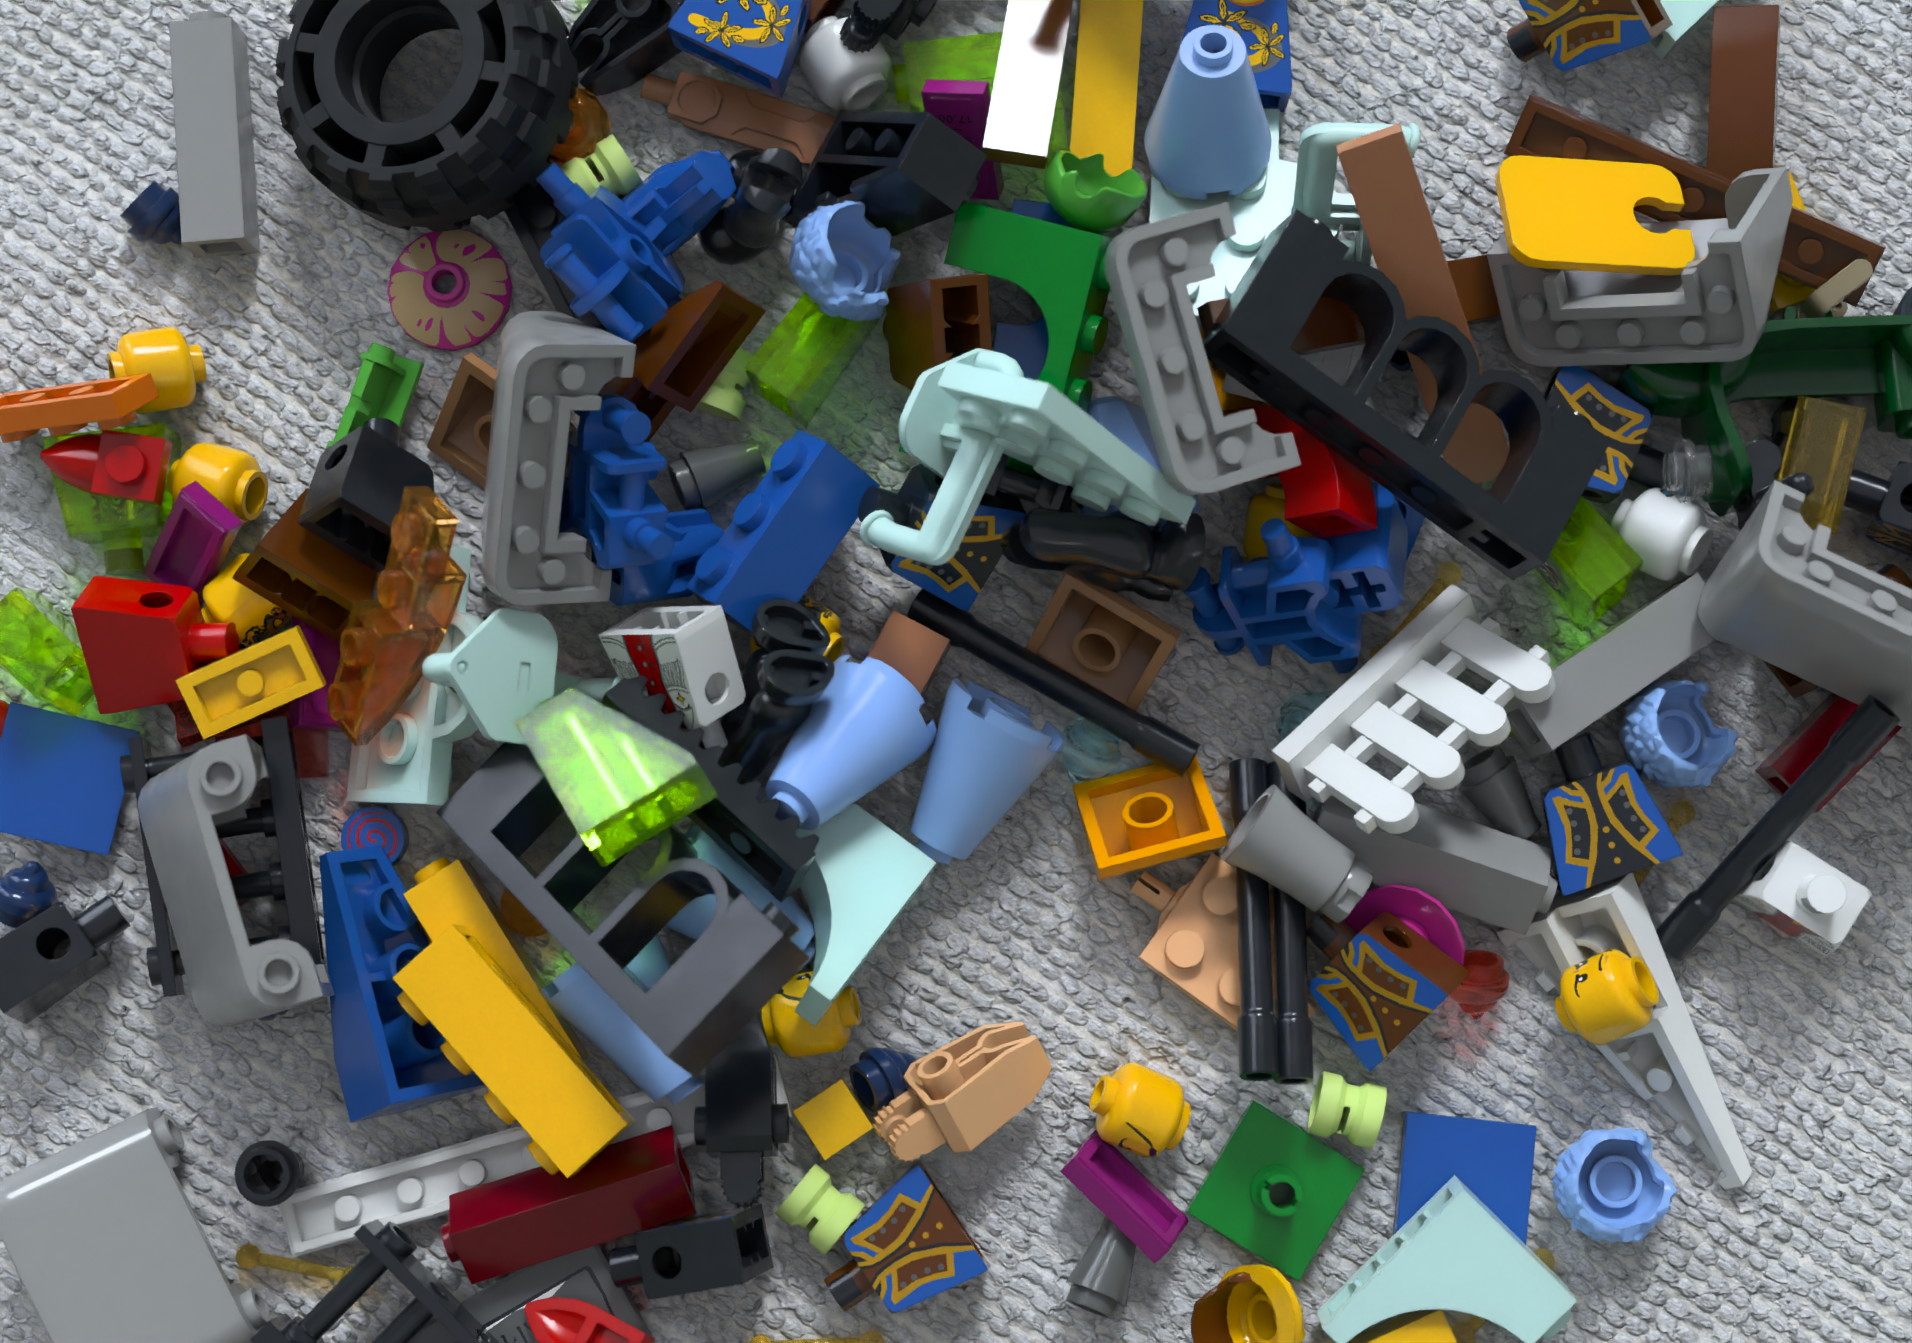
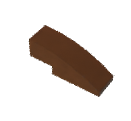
M1779 5L1714 7L1707 169L1732 180L1746 171L1774 168L1780 49Z
M718 280L713 281L668 309L660 321L632 342L636 345L633 378L614 377L604 384L600 390L601 395H620L635 404L638 411L647 415L651 422V430L647 439L643 442H649L676 405L690 413L693 411L766 310L760 304Z

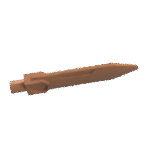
M683 71L679 72L677 82L647 74L641 89V98L668 106V119L680 122L684 127L760 151L783 148L791 151L802 164L808 166L811 165L837 118L836 116L705 75H693Z

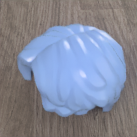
M845 200L843 203L818 206L817 210L809 213L807 217L799 222L791 246L788 267L794 275L799 288L808 294L811 301L819 305L823 313L831 317H841L853 321H871L879 319L883 314L884 306L889 303L887 293L883 290L890 284L891 278L900 262L901 253L891 247L892 235L886 228H877L865 217L864 203Z
M1686 679L1664 682L1653 681L1643 688L1635 699L1625 707L1626 715L1622 720L1619 740L1624 747L1625 759L1631 762L1639 777L1652 781L1656 786L1664 788H1705L1734 755L1736 749L1735 742L1738 740L1739 735L1736 731L1727 727L1719 728L1706 713L1703 695L1708 693L1709 686L1701 680L1692 682Z
M1616 1128L1613 1130L1590 1129L1584 1132L1578 1141L1572 1143L1565 1152L1557 1157L1559 1163L1554 1170L1555 1175L1552 1178V1184L1555 1189L1553 1197L1559 1203L1557 1207L1563 1217L1571 1220V1227L1573 1229L1583 1232L1597 1242L1626 1243L1633 1241L1638 1243L1669 1212L1670 1203L1677 1194L1673 1179L1651 1157L1653 1144L1646 1131L1630 1128Z

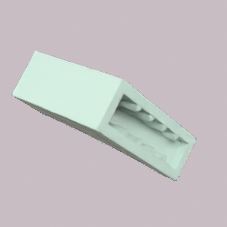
M856 803L851 804L813 830L797 828L795 831V835L799 839L812 834H816L820 838L814 850L816 856L800 886L809 905L814 922L816 936L814 969L807 990L794 1012L813 1026H816L919 891L936 864L933 859Z
M1454 1175L1316 1312L1322 1329L1336 1343H1347L1363 1330L1384 1319L1402 1313L1431 1309L1454 1310L1473 1314L1504 1327L1524 1343H1535L1540 1337L1543 1339L1553 1337L1566 1325L1572 1314L1570 1308L1577 1300L1567 1285Z

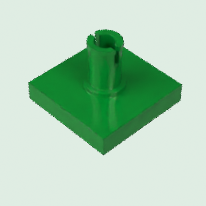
M1251 1099L1187 1206L1186 1212L1299 1281L1365 1168Z

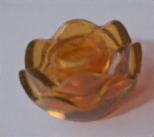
M576 87V95L569 98L568 108L574 113L572 120L574 128L568 132L565 144L556 143L548 156L551 160L562 165L574 157L585 159L593 154L596 144L607 138L610 131L611 122L607 111L602 107L593 92L582 87Z

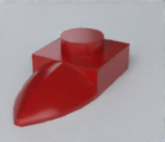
M102 430V433H88L57 442L40 453V458L61 480L81 491L101 497L161 506L173 443L164 438Z
M545 1298L529 1302L524 1308L529 1326L539 1343H653L655 1341V1338L612 1314L578 1299Z

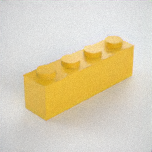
M452 924L393 977L394 981L403 990L397 996L402 1007L421 1026L430 1021L446 1039L440 1046L444 1055L462 1074L467 1076L472 1070L490 1089L483 1096L487 1104L506 1124L511 1125L515 1120L519 1122L533 1138L527 1145L528 1150L537 1162L551 1175H554L559 1169L567 1178L577 1174L635 1122V1119L464 925Z

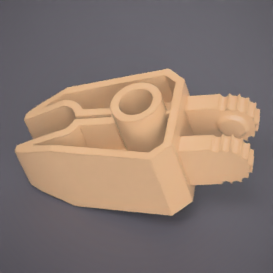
M1023 1022L981 1026L912 1062L904 1075V1079L910 1089L890 1101L889 1106H883L881 1111H877L878 1115L874 1117L875 1123L873 1124L876 1128L875 1132L884 1142L888 1141L889 1150L899 1161L902 1159L905 1163L906 1161L913 1162L914 1159L919 1160L920 1155H927L943 1143H946L953 1153L972 1151L1033 1102L1047 1079L1052 1065L1038 1038L1035 1035L1030 1036Z

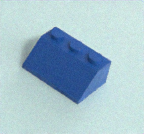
M798 429L791 439L784 442L776 450L771 460V468L754 492L746 495L737 505L732 523L717 544L706 550L700 557L695 568V575L686 588L705 606L721 605L726 620L753 635L751 624L758 607L765 601L774 598L788 599L798 603L858 518L859 505L865 491L872 485L878 487L881 485L831 444Z

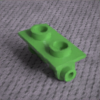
M371 343L367 353L361 352L359 359L363 362L353 386L349 403L345 408L333 442L328 441L326 448L357 428L362 427L366 421L373 418L389 419L395 422L401 430L425 364L395 355L396 351L386 346Z

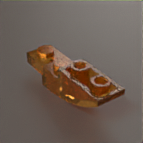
M429 486L404 487L399 512L394 516L391 524L392 540L385 569L380 573L377 581L378 598L377 600L353 601L348 626L341 634V655L334 683L330 685L327 692V711L355 746L367 745L391 720L423 676L421 668L423 661L429 655L437 652L444 639L467 577L465 572L449 556L458 518Z

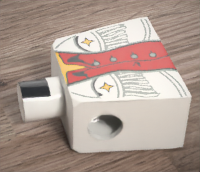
M721 605L645 607L599 635L601 643L620 680L624 678L628 680L644 675L648 679L643 691L645 697L663 693L666 696L662 708L664 714L679 710L686 714L680 727L683 732L696 728H701L704 731L699 747L704 750L717 745L722 748L727 746L728 741L719 718L741 705L745 699L746 692Z
M1786 841L1736 895L1733 901L1820 956L1827 957L1839 948L1872 892L1803 847L1791 841ZM1769 863L1773 865L1768 874L1759 881L1765 867Z

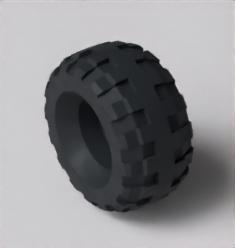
M296 0L288 14L290 17L289 21L294 26L289 39L279 40L275 66L277 67L276 75L283 80V86H280L276 93L282 127L292 136L297 146L294 153L306 169L338 198L386 225L408 231L411 226L426 227L436 233L462 229V226L470 225L472 217L478 215L488 220L515 205L512 196L527 183L533 188L536 187L538 182L535 179L550 166L546 160L556 143L565 144L574 117V113L568 108L569 98L576 95V87H578L577 59L569 49L567 36L570 35V32L559 10L551 0ZM440 29L460 30L463 46L461 66L458 76L446 96L431 110L414 119L402 122H384L380 109V90L386 70L396 54L410 41L425 33Z

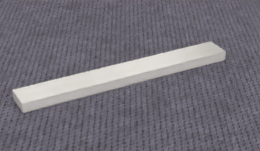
M776 1053L773 1055L776 1060L777 1104L787 1103L789 1117H792L793 1112ZM702 1074L701 1077L705 1081V1074ZM705 1084L674 1105H672L666 1095L654 1102L644 1091L617 1098L621 1105L635 1119V1122L610 1144L673 1125L681 1148L695 1144L694 1112L696 1106H705ZM517 1126L298 1188L286 1201L279 1204L292 1256L294 1258L357 1240L358 1238L354 1233L363 1224L376 1219L384 1226L390 1221L399 1227L449 1214V1195L540 1167L541 1165L527 1148V1145L533 1138L522 1126Z

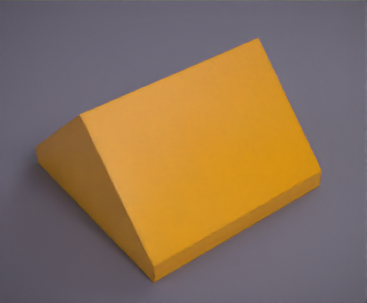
M1196 756L1182 778L1154 763L1072 785L1098 881L1218 850L1228 845L1225 831Z

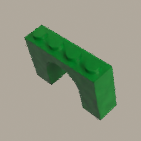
M966 201L959 206L956 212L944 263L1009 280L1025 289L1035 299L1045 317L1049 337L1045 365L1036 381L1050 384L1086 413L1092 397V382L1087 379L1093 355H1098L1101 352L1108 332V320L1106 317H1103L1111 289L1105 270V255L1108 246L1114 238ZM900 444L899 451L907 453ZM1009 456L1006 466L1042 478V475L1034 470V466Z

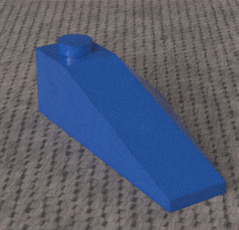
M381 845L326 852L319 856L327 967L335 994L330 996L334 1061L350 1123L409 1111L487 1087L473 1070L467 1076L462 1074L448 1060L440 1048L446 1041L443 1035L430 1021L424 1026L417 1023L397 999V996L403 990L394 981L393 977L429 946V943L416 922V914L403 895L407 890Z

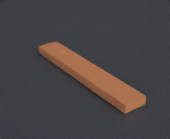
M1398 123L1336 145L1337 154L1378 270L1382 271L1397 287L1405 304L1406 320L1419 315L1433 316L1455 325L1470 340L1478 357L1480 374L1484 373L1401 124ZM1406 351L1430 417L1438 397L1437 382L1431 369L1420 357ZM1471 403L1442 453L1446 463L1475 484L1497 478L1506 462L1510 448L1500 418L1492 410L1480 404Z

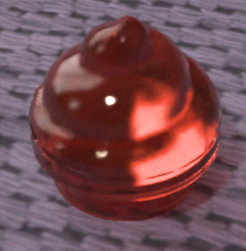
M1464 950L1463 967L1470 974L1449 996L1454 1001L1459 1002L1463 1012L1470 1014L1472 1019L1477 1020L1485 1012L1495 1007L1498 1000L1508 993L1510 975L1504 969V959L1500 955L1485 950Z

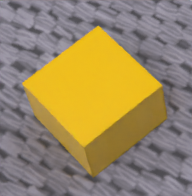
M844 1078L793 1111L824 1160L874 1128V1123Z

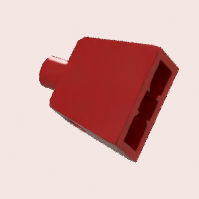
M94 576L71 607L100 714H111L184 700L175 681L176 679L239 651V636L236 631V625L233 622L204 623L198 595L188 586Z

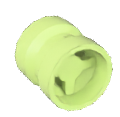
M613 134L597 143L594 153L585 159L574 157L559 167L573 183L577 182L588 195L601 185L617 197L620 195L625 196L642 182L630 159ZM599 175L603 179L601 182H598L596 179Z
M739 348L695 408L719 418L740 421L746 404L741 390L745 389L747 383L755 380L761 360Z
M1321 1071L1312 1097L1307 1122V1133L1325 1138L1333 1134L1347 1136L1352 1145L1372 1150L1383 1120L1387 1087L1369 1082L1355 1086L1347 1084L1342 1075Z
M815 1163L774 1214L788 1226L799 1225L802 1229H805L809 1235V1243L825 1255L861 1212L865 1204L851 1192L840 1193L831 1183V1175Z

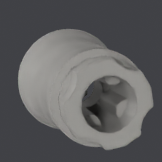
M1275 784L1263 792L1243 817L1230 837L1221 857L1222 860L1248 871L1284 891L1313 912L1320 910L1336 923L1342 922L1351 913L1355 905L1366 893L1373 879V871L1355 859V852L1333 838L1305 815Z

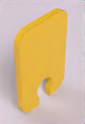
M1518 155L1505 159L1495 174V184L1507 246L1512 256L1526 266L1543 269L1674 276L1680 275L1688 262L1693 261L1695 257L1691 230L1672 229L1667 233L1659 234L1650 232L1636 221L1633 214V208L1638 205H1650L1661 211L1680 212L1685 203L1678 179L1671 171L1662 166L1644 163Z

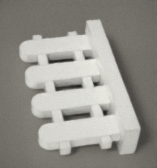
M1451 584L1271 752L1288 790L1303 801L1307 802L1311 797H1314L1323 803L1332 795L1358 812L1353 816L1357 827L1368 834L1377 826L1391 834L1407 832L1416 825L1419 819V812L1411 794L1423 782L1434 789L1447 790L1458 785L1464 778L1465 768L1457 751L1469 739L1481 746H1495L1509 736L1511 726L1503 707L1514 696L1526 703H1540L1551 697L1555 691L1556 683L1551 668L1548 665L1551 662L1548 651L1538 645L1533 646L1528 652L1500 637L1503 634L1500 624L1489 617L1480 624L1470 594ZM1468 668L1492 682L1493 685L1482 695L1456 678ZM1423 710L1449 727L1436 738L1412 723L1411 720ZM1378 752L1403 770L1390 781L1365 765V763Z

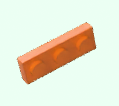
M151 373L4 393L0 395V436L2 442L8 443L28 438L38 433L40 429L48 428L51 436H61L78 431L91 422H97L100 430L121 427L138 418L136 409L159 396Z

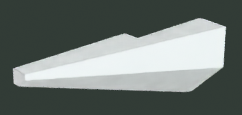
M1633 873L1563 896L1562 893L1554 896L1551 907L1546 914L1536 912L1526 935L1500 927L1496 932L1500 941L1507 948L1515 944L1538 970L1535 980L1546 992L1554 988L1560 994L1559 983L1565 969L1608 949H1617L1629 957L1637 956L1646 964L1655 980L1659 994L1658 1003L1653 1005L1650 1023L1605 1045H1594L1644 1101L1651 1097L1654 1098L1676 1123L1673 1133L1685 1146L1693 1142L1718 1169L1720 1173L1717 1182L1724 1189L1743 1186L1752 1174V1169Z

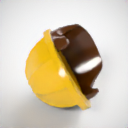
M1262 1264L1239 1266L1226 1272L1218 1285L1195 1302L1191 1317L1193 1343H1301L1306 1335L1303 1317L1304 1307L1298 1301L1291 1284L1277 1269Z

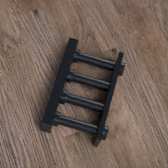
M287 716L261 719L262 735L251 737V739L262 748L270 775L268 779L271 799L260 800V807L246 809V819L216 827L219 839L264 832L266 838L277 837L280 862L270 863L269 870L230 876L237 901L273 896L275 902L286 900L289 926L278 927V934L248 938L250 945L253 946L269 940L287 939L299 943L308 950L315 965L326 964L293 728H289L290 719ZM143 737L129 738L130 755L120 756L121 776L125 793H136L138 806L141 790L151 778L197 751L152 758L150 742ZM139 817L157 945L148 947L146 950L150 982L152 986L162 985L164 997L185 995L182 975L186 973Z
M378 1219L363 1224L354 1233L369 1249V1252L304 1318L296 1316L292 1320L284 1313L269 1320L250 1339L253 1343H324L322 1336L389 1270L415 1298L371 1343H408L433 1316L460 1343H499L412 1254L417 1249V1246L409 1235L395 1223L389 1221L384 1226Z

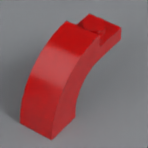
M1250 406L1239 408V412L1254 408L1257 419L1255 423L1264 431L1272 434L1293 433L1301 465L1251 480L1256 481L1275 476L1280 477L1285 497L1284 520L1321 539L1377 529L1375 497L1368 475L1274 407Z

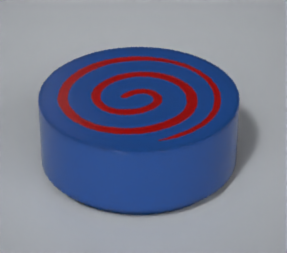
M370 806L357 810L347 819L341 832V846L343 850L381 845L392 866H395L403 858L409 844V834L404 821L395 812L382 807Z

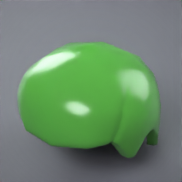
M1058 150L1047 163L1044 179L1046 197L1053 209L1064 220L1080 230L1101 234L1115 231L1133 216L1146 199L1148 188L1139 173L1129 169L1121 175L1111 176L1104 169V155L1102 153L1079 159L1078 156L1070 151Z

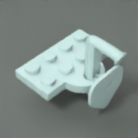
M1264 109L1272 139L1270 161L1257 182L1242 193L1228 197V191L1208 193L1207 200L1191 199L1170 191L1151 172L1150 223L1228 202L1237 235L1220 242L1214 250L1210 264L1213 263L1216 277L1187 285L1199 330L1203 329L1197 308L1208 301L1230 298L1269 233L1296 209L1307 217L1324 223L1337 239L1341 225L1342 231H1355L1354 240H1340L1350 248L1342 262H1364L1370 265L1372 251L1352 194H1339L1334 189L1338 158L1336 145L1392 126V124L1318 123L1301 133L1297 163L1279 160V109ZM1410 123L1407 127L1401 126L1412 159L1416 154L1420 140V129L1416 123Z
M977 348L923 372L917 379L900 417L898 432L903 449L914 459L944 479L921 530L896 524L889 512L878 510L870 513L863 520L859 534L860 539L866 545L877 546L892 554L929 565L939 566L948 562L955 555L1002 453L1034 466V470L1054 482L1070 485L1073 488L1070 497L1083 506L1099 512H1106L1109 505L1120 507V511L1125 515L1152 526L1157 524L1159 518L1186 525L1196 500L1189 495L1176 491L1167 482L1164 474L1048 383L1024 378V373L1015 359L1003 353Z
M454 545L437 546L436 556L395 581L377 572L370 604L364 618L359 668L358 730L353 731L346 801L366 804L443 806L448 800L449 785L452 779L451 760L454 741L468 738L479 729L481 734L488 740L513 744L535 743L544 736L549 728L553 703L570 706H600L604 694L621 680L619 676L616 678H585L556 673L557 635L550 621L540 614L511 608L497 609L485 620L481 617L467 614L466 605L467 594L471 584L470 563L472 549Z

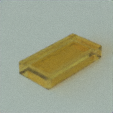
M1799 395L1778 481L1795 473L1804 472L1810 475L1814 481V489L1808 497L1804 498V502L1799 508L1800 514L1804 522L1812 530H1815L1820 523L1831 529L1830 534L1836 535L1867 408Z

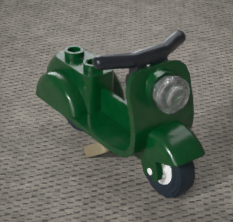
M1856 259L1809 295L1797 313L1795 306H1787L1779 320L1766 321L1765 330L1753 351L1743 359L1730 362L1626 364L1628 368L1623 371L1615 389L1649 409L1653 415L1675 419L1680 418L1683 439L1677 440L1674 452H1666L1663 458V482L1666 491H1675L1679 503H1691L1694 497L1702 496L1705 503H1708L1712 511L1719 517L1736 512L1738 528L1740 531L1742 530L1774 482V474L1781 466L1782 455L1774 443L1765 439L1743 444L1728 407L1731 403L1761 399L1873 396L1877 430L1881 432H1896V436L1900 439H1912V287L1907 290L1893 315L1843 317L1847 312L1848 306L1842 300L1866 283L1873 273V266L1869 261ZM1804 472L1795 473L1778 481L1804 493L1805 498L1814 489L1812 477Z

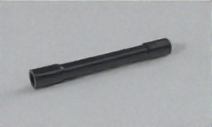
M923 588L917 594L908 610L906 617L950 639L951 646L968 651L1122 739L1134 751L1181 778L1186 773L1201 746L1200 743L1158 719L1142 715L979 622L970 612L959 609Z
M1868 695L1830 737L1828 745L1699 888L1689 893L1656 929L1662 948L1666 953L1678 960H1682L1719 920L1721 912L1821 802L1854 767L1862 764L1898 725L1900 719L1894 711L1872 695Z
M1242 758L1234 760L1229 764L1231 819L1234 823V831L1252 805L1268 788L1267 762L1262 759ZM1236 866L1240 1015L1237 1021L1239 1078L1247 1081H1269L1279 1077L1277 1019L1273 1011L1269 883Z
M1276 761L1270 762L1267 765L1268 788L1275 784L1307 815L1306 802L1288 790ZM1273 886L1275 1014L1277 1019L1279 1077L1274 1079V1082L1284 1085H1302L1314 1081L1312 1023L1308 1012L1306 906Z

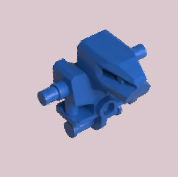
M701 150L684 160L662 165L621 199L601 185L588 195L577 182L573 183L555 162L535 179L553 198V204L564 215L551 231L553 237L540 249V256L544 260V265L548 269L551 268L576 295L569 308L578 317L590 311L610 334L632 343L660 321L668 309L682 300L679 295L683 291L686 280L672 254L703 230L737 189L732 176L736 169L720 150L713 152Z
M599 392L597 395L602 397L600 410L574 411L576 415L580 416L578 431H570L568 434L567 452L570 453L569 478L564 475L559 533L574 532L585 539L588 538L591 544V561L597 562V565L604 570L612 569L609 601L617 606L690 597L693 594L686 586L695 575V568L700 557L706 550L717 544L724 531L713 523L709 512L703 508L668 512V509L649 485V481L656 479L659 470L666 469V458L657 453L655 446L651 442H643L650 434V419L647 415L638 411L635 404L622 396L613 394L602 396Z
M1377 482L1371 483L1376 504L1377 529L1325 539L1319 537H1295L1290 534L1283 520L1273 518L1266 521L1260 529V535L1267 546L1269 557H1258L1245 563L1236 546L1224 547L1219 583L1212 585L1210 583V574L1205 568L1200 566L1191 586L1185 592L1182 591L1189 596L1194 604L1192 610L1193 620L1203 635L1214 639L1215 648L1224 656L1238 653L1246 643L1259 666L1271 664L1273 646L1286 645L1309 664L1330 661L1334 669L1339 673H1348L1354 670L1358 663L1357 656L1361 650L1364 613L1396 609L1403 602L1408 533L1407 525L1394 494Z

